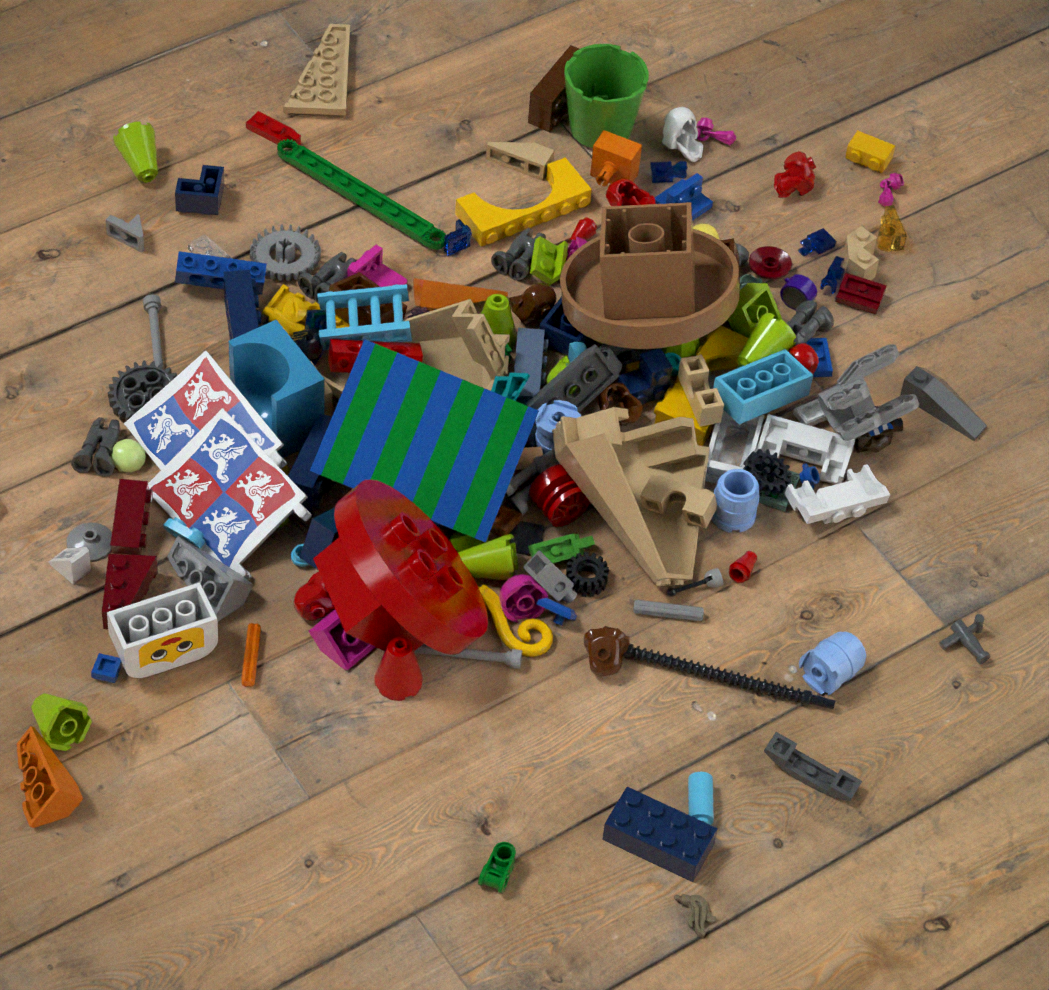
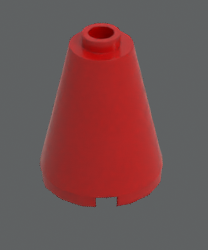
M396 637L389 641L374 675V683L382 696L390 700L402 701L405 700V697L417 695L422 687L423 675L411 642L404 637Z

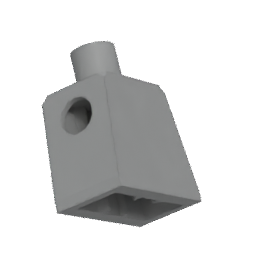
M540 550L523 566L557 601L563 599L566 603H571L576 598L577 593L572 589L574 583Z

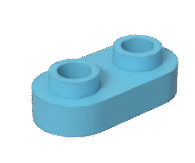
M177 517L174 520L168 518L163 525L167 532L176 538L177 536L184 538L199 549L202 548L205 540L203 539L204 534L194 527L192 529L187 528V525Z

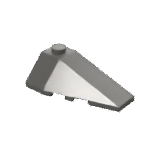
M177 536L167 557L177 575L183 578L187 586L200 582L217 617V622L242 607L253 584L238 572L184 538Z

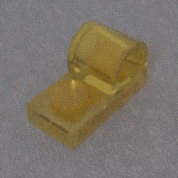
M894 205L885 206L884 215L881 216L882 225L879 228L876 245L885 252L904 250L907 237Z

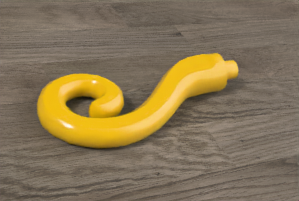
M486 585L478 586L486 609L492 615L500 639L511 651L512 649L522 650V656L536 657L547 653L553 643V634L550 627L544 621L531 618L521 622L518 626L517 634L522 641L518 640L509 628L507 618L500 606L498 594ZM535 629L541 633L542 638L538 643H524L531 640L529 630Z

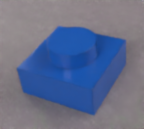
M99 653L91 671V677L115 683L123 665L120 658Z

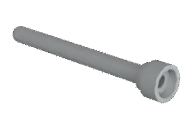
M151 294L143 298V307L149 314L153 358L156 367L163 363L158 321L161 299L159 296Z
M423 644L414 651L415 653L503 662L514 669H520L522 661V650L512 649V651H507V653L464 649L459 654L448 655Z

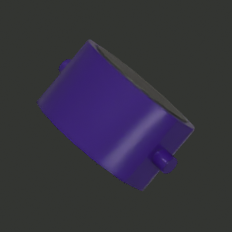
M799 274L785 278L786 283L780 291L784 304L795 311L802 302L813 301L818 292L813 281Z

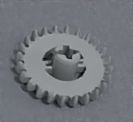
M283 224L280 226V231H277L272 226L271 234L265 228L264 237L258 233L257 240L254 238L253 244L250 245V258L252 262L267 263L265 276L270 275L271 279L278 277L279 281H282L283 278L291 281L292 277L297 280L301 274L313 272L314 268L318 266V261L321 259V247L319 246V241L315 240L314 234H311L308 238V230L306 229L301 234L300 226L293 232L291 224L287 231H285ZM275 247L276 261H274L269 255ZM295 248L301 253L297 261H295Z

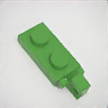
M573 533L528 546L531 558L540 550L555 564L570 560L573 556L576 558L578 553L583 555V549L592 547V545H595L593 536L580 539L579 534L574 535Z

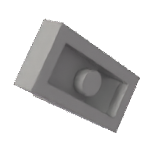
M139 214L129 223L113 215L106 219V232L108 236L141 253L144 251L143 231Z

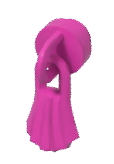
M702 117L698 121L696 127L698 131L697 139L699 141H706L710 136L730 146L736 140V135L733 131L712 132L714 125L711 119ZM701 130H702V134L705 135L704 138H702V137L700 136Z
M892 173L890 178L880 182V187L884 188L879 196L878 203L883 207L892 205L894 198L891 187L893 190H897L904 185L901 174Z

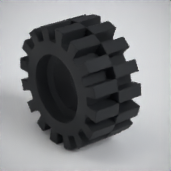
M584 552V556L578 553L576 558L574 556L570 558V561L567 563L566 576L574 583L572 589H575L577 595L581 592L582 597H586V593H589L590 597H594L595 592L599 595L601 589L605 590L609 574L608 563L606 561L603 562V557L601 556L596 558L595 553H592V556H588V552ZM581 571H590L593 572L596 576L593 578H584L581 577L578 573Z

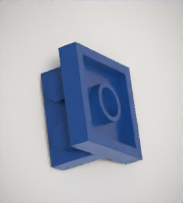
M698 173L687 180L681 179L655 197L656 204L691 202L692 221L711 209L713 201L701 193L703 177Z

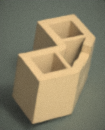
M862 226L847 235L843 252L845 273L872 280L875 278L879 259L873 255L877 237Z

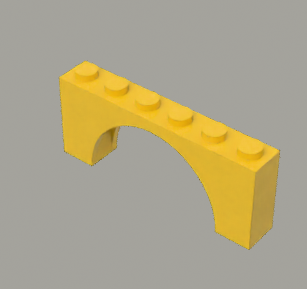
M565 157L547 164L546 180L549 182L552 191L541 203L525 209H504L485 202L473 192L456 199L455 215L480 247L512 236L528 227L532 228L538 224L548 222L551 219L590 205L592 189Z
M719 326L714 332L709 333L705 345H700L696 356H703L709 372L720 369H738L737 358L748 338L724 326ZM677 376L673 388L669 387L662 402L659 401L655 406L654 414L656 416L654 424L678 417L692 418L697 444L703 446L711 435L714 424L699 427Z

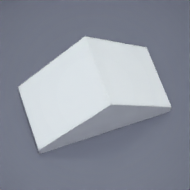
M87 547L66 548L49 561L50 566L73 585L91 572L90 554Z

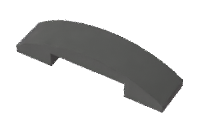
M775 732L764 749V752L773 762L803 784L831 797L851 801L862 783L860 779L842 769L838 773L798 751L796 749L797 743Z

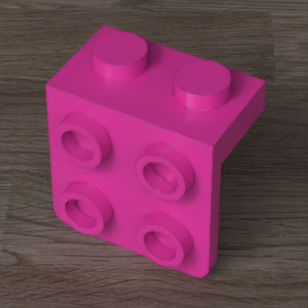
M377 244L370 250L365 251L362 257L356 262H352L347 269L348 277L360 272L380 287L407 284L405 277L382 264L383 248Z

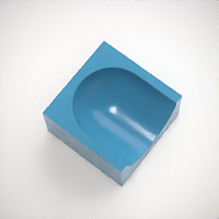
M274 320L228 341L230 380L284 444L277 451L284 458L302 449L319 413L324 414L325 379L279 322Z

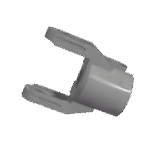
M896 345L883 346L853 361L839 377L837 385L818 394V401L832 429L836 433L841 434L843 440L855 439L919 407L920 404L915 394L901 395L875 407L867 383L863 379V377L894 363L899 356Z

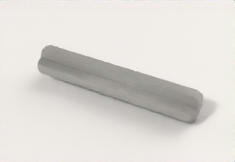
M635 600L633 612L636 614L702 621L704 615L702 607L646 600Z

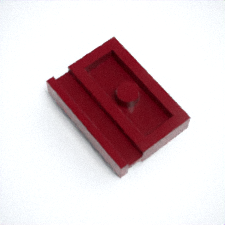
M845 273L835 302L877 314L887 285Z

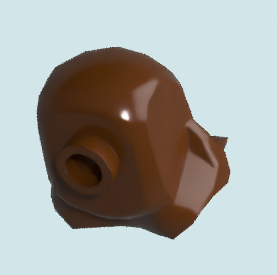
M537 283L527 288L522 295L510 297L509 300L514 303L512 312L522 323L527 324L531 320L544 319L555 305L557 296L551 286Z
M612 382L597 396L600 411L612 407L628 409L629 418L619 421V426H626L639 420L643 406L637 398L631 395L623 383Z
M605 626L603 628L590 629L583 638L584 647L589 653L590 670L600 676H610L618 673L622 666L623 654L630 645V637L626 636L618 628Z

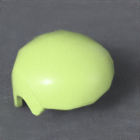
M123 439L114 445L110 457L119 472L132 473L143 466L146 452L138 442L132 439Z

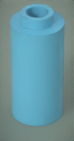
M695 772L688 777V815L709 825H712L714 822L713 777L707 772Z

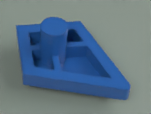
M548 598L539 599L537 605L557 613L553 622L561 626L565 618L575 621L577 617L573 609Z

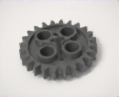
M143 360L142 366L134 362V368L126 365L125 373L119 370V378L112 377L113 384H109L108 398L110 407H112L114 414H118L119 420L125 418L127 421L177 377V373H172L171 367L164 369L163 363L156 367L155 361L147 365L146 361Z

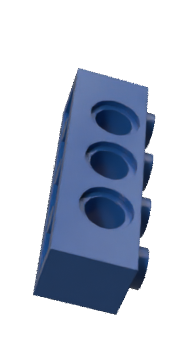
M179 251L175 283L224 289L223 272L250 270L251 278L256 279L257 291L253 293L262 295L267 263Z

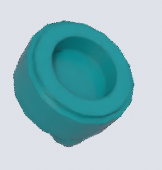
M666 353L667 359L673 366L671 376H677L681 357L675 353Z

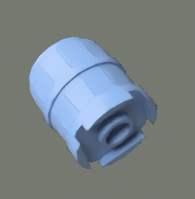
M555 400L554 404L547 405L545 403L538 409L539 412L535 419L537 427L535 438L537 447L542 448L543 454L552 451L554 448L552 430L556 428L555 425L558 421H561L560 418L562 416L581 417V413H578V408L567 401Z
M729 470L721 475L714 489L717 509L711 519L719 529L732 533V530L744 532L752 527L756 519L759 504V484L756 478L746 470Z
M846 631L837 632L823 639L814 649L807 651L799 660V668L803 667L805 674L802 677L810 688L819 694L826 692L828 695H831L841 684L853 678L864 666L866 651L861 641L852 633Z

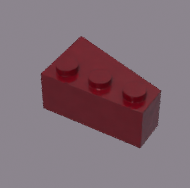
M119 479L110 543L112 553L141 555L142 548H146L147 534H145L146 526H149V510L153 499V490L149 488L148 481Z
M108 554L102 604L103 629H108L107 612L140 602L144 595L147 594L150 583L158 574L157 556Z

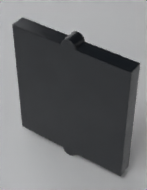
M524 521L519 522L509 533L514 537L510 539V543H515L517 554L531 556L528 546L543 542L544 525Z

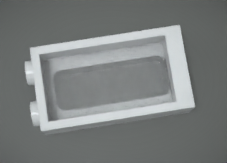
M723 410L721 423L715 424L709 444L710 449L705 481L717 484L719 478L725 472L745 467L744 461L751 452H755L757 449L764 415L738 424Z

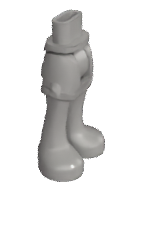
M553 448L552 451L542 456H536L528 467L513 476L505 496L509 497L519 486L536 473L540 475L546 469L560 464L556 459L555 449ZM531 484L508 499L512 506L522 515L528 511L527 502L530 499L529 489Z

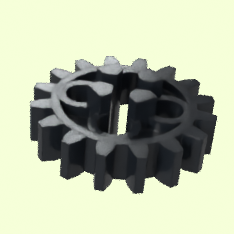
M758 449L756 453L754 451L751 452L744 461L745 467L743 470L750 472L756 478L759 484V492L763 490L765 496H768L770 492L773 496L783 493L791 483L789 478L792 476V473L787 472L790 466L784 465L785 459H778L776 452L771 455L769 449H766L764 453L761 449Z

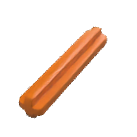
M250 623L247 629L241 679L242 685L245 687H252L255 684L261 626L258 623Z

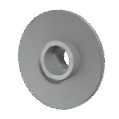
M99 523L81 524L69 533L67 548L87 547L90 554V562L103 559L112 551L110 546L112 532L109 528Z

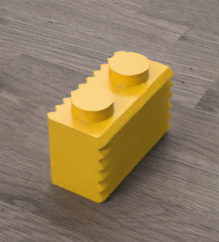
M857 130L850 143H848L845 158L854 163L869 167L871 170L883 173L893 158L895 145Z

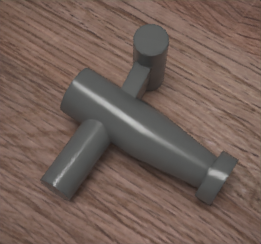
M977 614L974 623L969 627L962 620L953 623L950 629L954 633L940 641V647L945 650L961 641L976 657V661L979 664L985 663L990 658V654L983 650L973 634L974 632H982L984 616Z

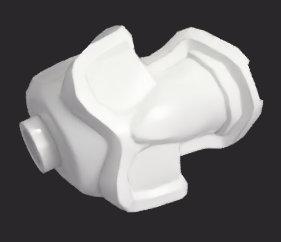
M686 107L672 109L664 119L662 144L666 145L669 149H678L689 161L696 162L700 160L703 152V144L695 140L698 137L696 118L693 112Z

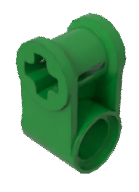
M499 842L495 845L481 871L478 885H487L497 889L498 893L503 894L515 866L516 850L511 843ZM506 856L508 859L503 860L499 857Z

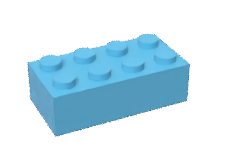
M784 349L716 377L713 389L717 388L724 403L723 410L738 424H742L808 396L813 374Z

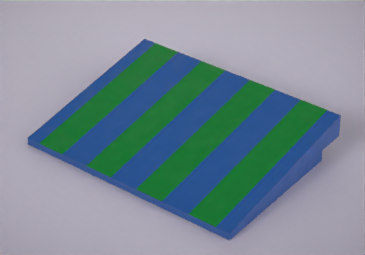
M364 339L310 471L351 488L369 479L385 483L406 496L432 521L486 543L539 410Z

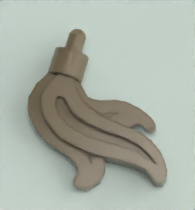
M675 895V900L680 901V904L687 905L691 909L687 918L689 928H692V923H694L695 933L700 938H704L706 934L704 923L711 924L716 920L715 916L710 915L706 900L700 895Z

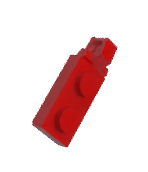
M260 111L256 112L246 122L248 130L277 145L284 139L285 141L292 139L293 142L295 141L298 145H301V135L294 129Z

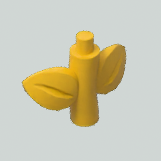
M298 298L288 300L283 305L282 311L276 307L273 310L268 306L262 311V314L269 317V322L277 320L290 337L293 335V332L310 329L299 324L305 319L307 309L303 301Z

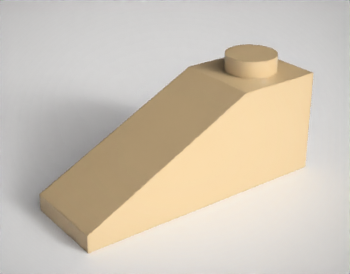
M488 142L486 160L543 181L547 175V164L554 162L555 150L537 143Z

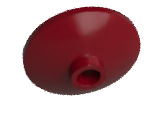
M764 246L757 248L751 253L749 266L756 275L762 278L779 279L790 272L792 260L784 250L773 246Z

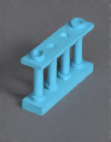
M407 284L337 292L328 291L317 294L320 310H326L327 329L319 330L323 350H329L330 339L363 341L366 339L368 341L385 342L412 341L410 322L403 321L402 302L409 301ZM393 303L394 322L381 324L380 304ZM371 305L372 325L358 326L357 306ZM348 308L349 327L336 328L335 309Z

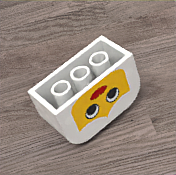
M200 582L107 612L110 638L126 673L134 678L152 676L197 661L211 653L218 643L217 617Z

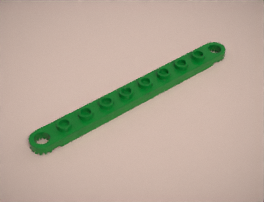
M284 139L278 143L277 154L283 160L428 248L439 250L445 247L446 233L434 227L432 223L308 148L298 145L292 139H287L286 141ZM285 148H291L292 151L290 150L289 152H288V151L286 152V150H283V149H285ZM437 237L440 238V241L438 240V242H434V240L432 241L431 238Z

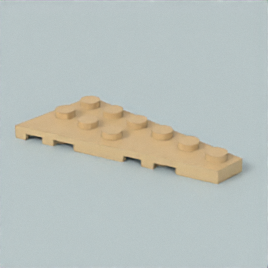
M329 24L319 47L314 51L312 60H309L300 76L297 87L290 94L288 103H285L283 113L346 115L350 25Z

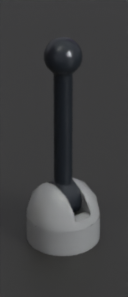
M718 568L711 569L706 572L703 580L678 588L670 587L667 590V594L673 597L678 592L703 584L710 588L723 586L721 572Z

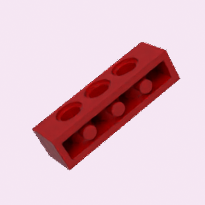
M330 339L328 360L331 372L351 373L363 340ZM371 341L409 358L423 362L420 343Z

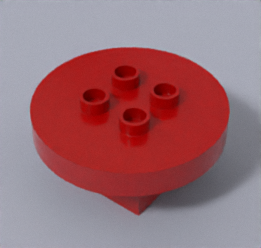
M371 479L360 482L336 503L334 516L339 538L313 559L345 633L385 651L391 639L404 637L411 642L414 651L425 644L436 651L448 655L459 654L485 634L488 627L487 610L471 572L465 566L460 555L447 537L419 507L391 486Z

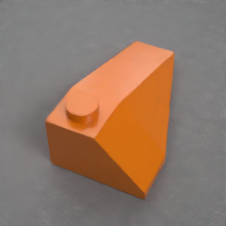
M417 278L413 279L415 305L420 306L421 311L425 312L471 299L473 303L486 301L493 294L508 296L506 291Z
M30 726L16 745L19 769L23 770L24 781L20 783L21 790L25 791L26 799L22 803V808L29 826L36 828L69 817L74 809L79 806L83 797L75 780L36 728Z

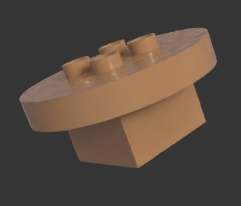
M691 202L602 207L601 236L590 240L578 248L564 264L560 276L562 306L564 314L572 326L593 340L623 348H664L696 340L714 331L728 320L735 311L740 297L739 268L735 255L719 239L705 232L693 229Z

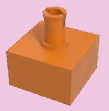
M604 130L593 145L590 176L595 177L599 185L604 181L603 187L619 179H629L634 182L639 174L642 144Z

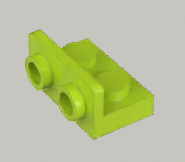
M541 236L535 239L530 274L549 285L560 280L561 271L568 256V243L563 241L556 246Z

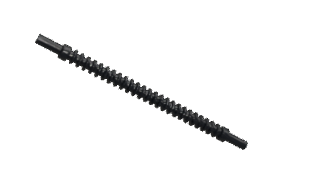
M630 644L627 651L623 654L624 658L630 659L634 657V660L640 658L641 662L647 660L648 664L654 662L655 666L657 663L661 667L666 665L667 669L673 667L674 671L680 669L681 673L684 670L687 671V674L693 672L694 676L700 674L701 678L707 676L708 680L714 678V681L719 679L721 683L726 681L728 685L734 683L735 687L741 685L742 689L746 686L748 690L753 688L754 692L760 690L761 694L768 692V696L771 693L774 694V697L780 695L781 699L787 697L788 701L794 699L795 703L801 701V704L806 706L813 704L833 710L836 700L813 695L812 691L809 690L802 692L800 688L794 690L793 686L787 688L786 684L784 687L780 686V683L774 685L773 681L767 683L766 679L760 681L759 677L757 680L753 679V676L748 678L746 674L741 676L740 672L733 674L732 670L730 672H727L726 669L721 671L720 667L714 669L713 665L707 667L706 663L700 665V662L694 664L693 660L687 662L686 658L680 660L679 656L673 658L672 654L668 657L666 653L661 655L659 651L653 653V649L647 651L646 648L641 650L640 646L635 648L633 644Z

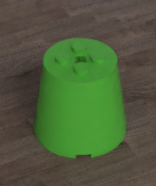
M594 44L577 50L573 53V57L566 62L564 72L572 135L581 144L593 148V145L604 130L629 139L648 84L649 72L645 62L633 51L629 53L621 50V46L613 44Z

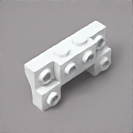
M768 414L756 451L761 449L764 453L766 449H769L771 455L775 452L778 454V459L781 454L823 466L820 480L836 485L843 483L856 439L845 441L842 439L841 434Z
M868 464L863 465L861 472L858 473L848 469L844 477L846 482L820 488L816 494L808 480L804 481L802 487L794 489L792 484L788 485L784 493L793 510L800 511L806 524L823 520L824 524L838 523L853 516L860 517L865 514L867 508L887 503L890 497L886 486L882 485L875 478Z

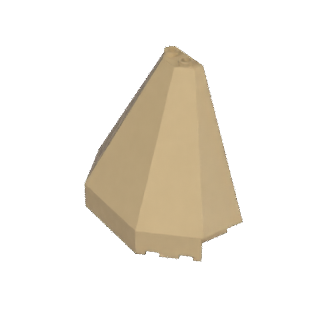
M471 299L403 320L410 322L412 341L407 343H420L423 353L422 363L490 391L492 390L495 376L508 374L509 356H505V346L509 342V335L493 334L484 314L477 313ZM325 350L315 367L325 379L332 394L340 399L350 373L331 372L328 360L329 350Z
M612 407L578 418L562 416L560 418L561 421H558L555 425L556 428L552 430L556 459L652 581L656 583L657 587L667 585L679 587L684 585L683 581L692 580L699 526L685 522L682 511L685 504H672L663 515L643 508L640 495L652 474L664 475L671 480L680 483L686 482L692 487L704 489L710 447L697 445L693 419L678 417L628 432H620L619 421L629 418L628 409Z

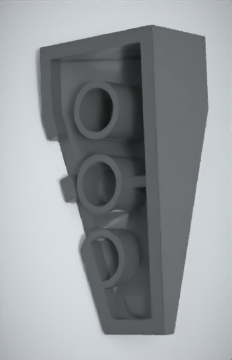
M916 366L904 378L900 396L915 394L919 401L920 409L973 441L986 429L987 425L941 377L926 368Z

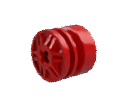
M561 464L543 471L534 480L529 489L531 500L539 509L543 510V514L556 527H562L575 521L585 512L590 503L589 499Z

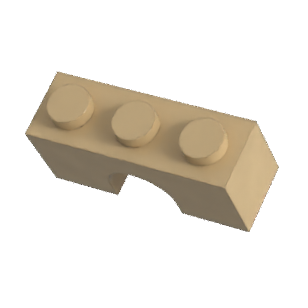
M702 355L681 358L678 378L699 427L721 423L724 403L717 388L710 389L709 369Z
M652 474L640 495L643 508L663 515L672 504H685L682 508L685 522L707 528L717 509L716 496L710 490H701L692 487L686 482L680 483L671 480L664 475Z

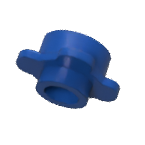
M805 463L802 465L803 470L800 472V480L802 484L808 480L812 489H814V484H818L820 481L819 472L816 467H809Z

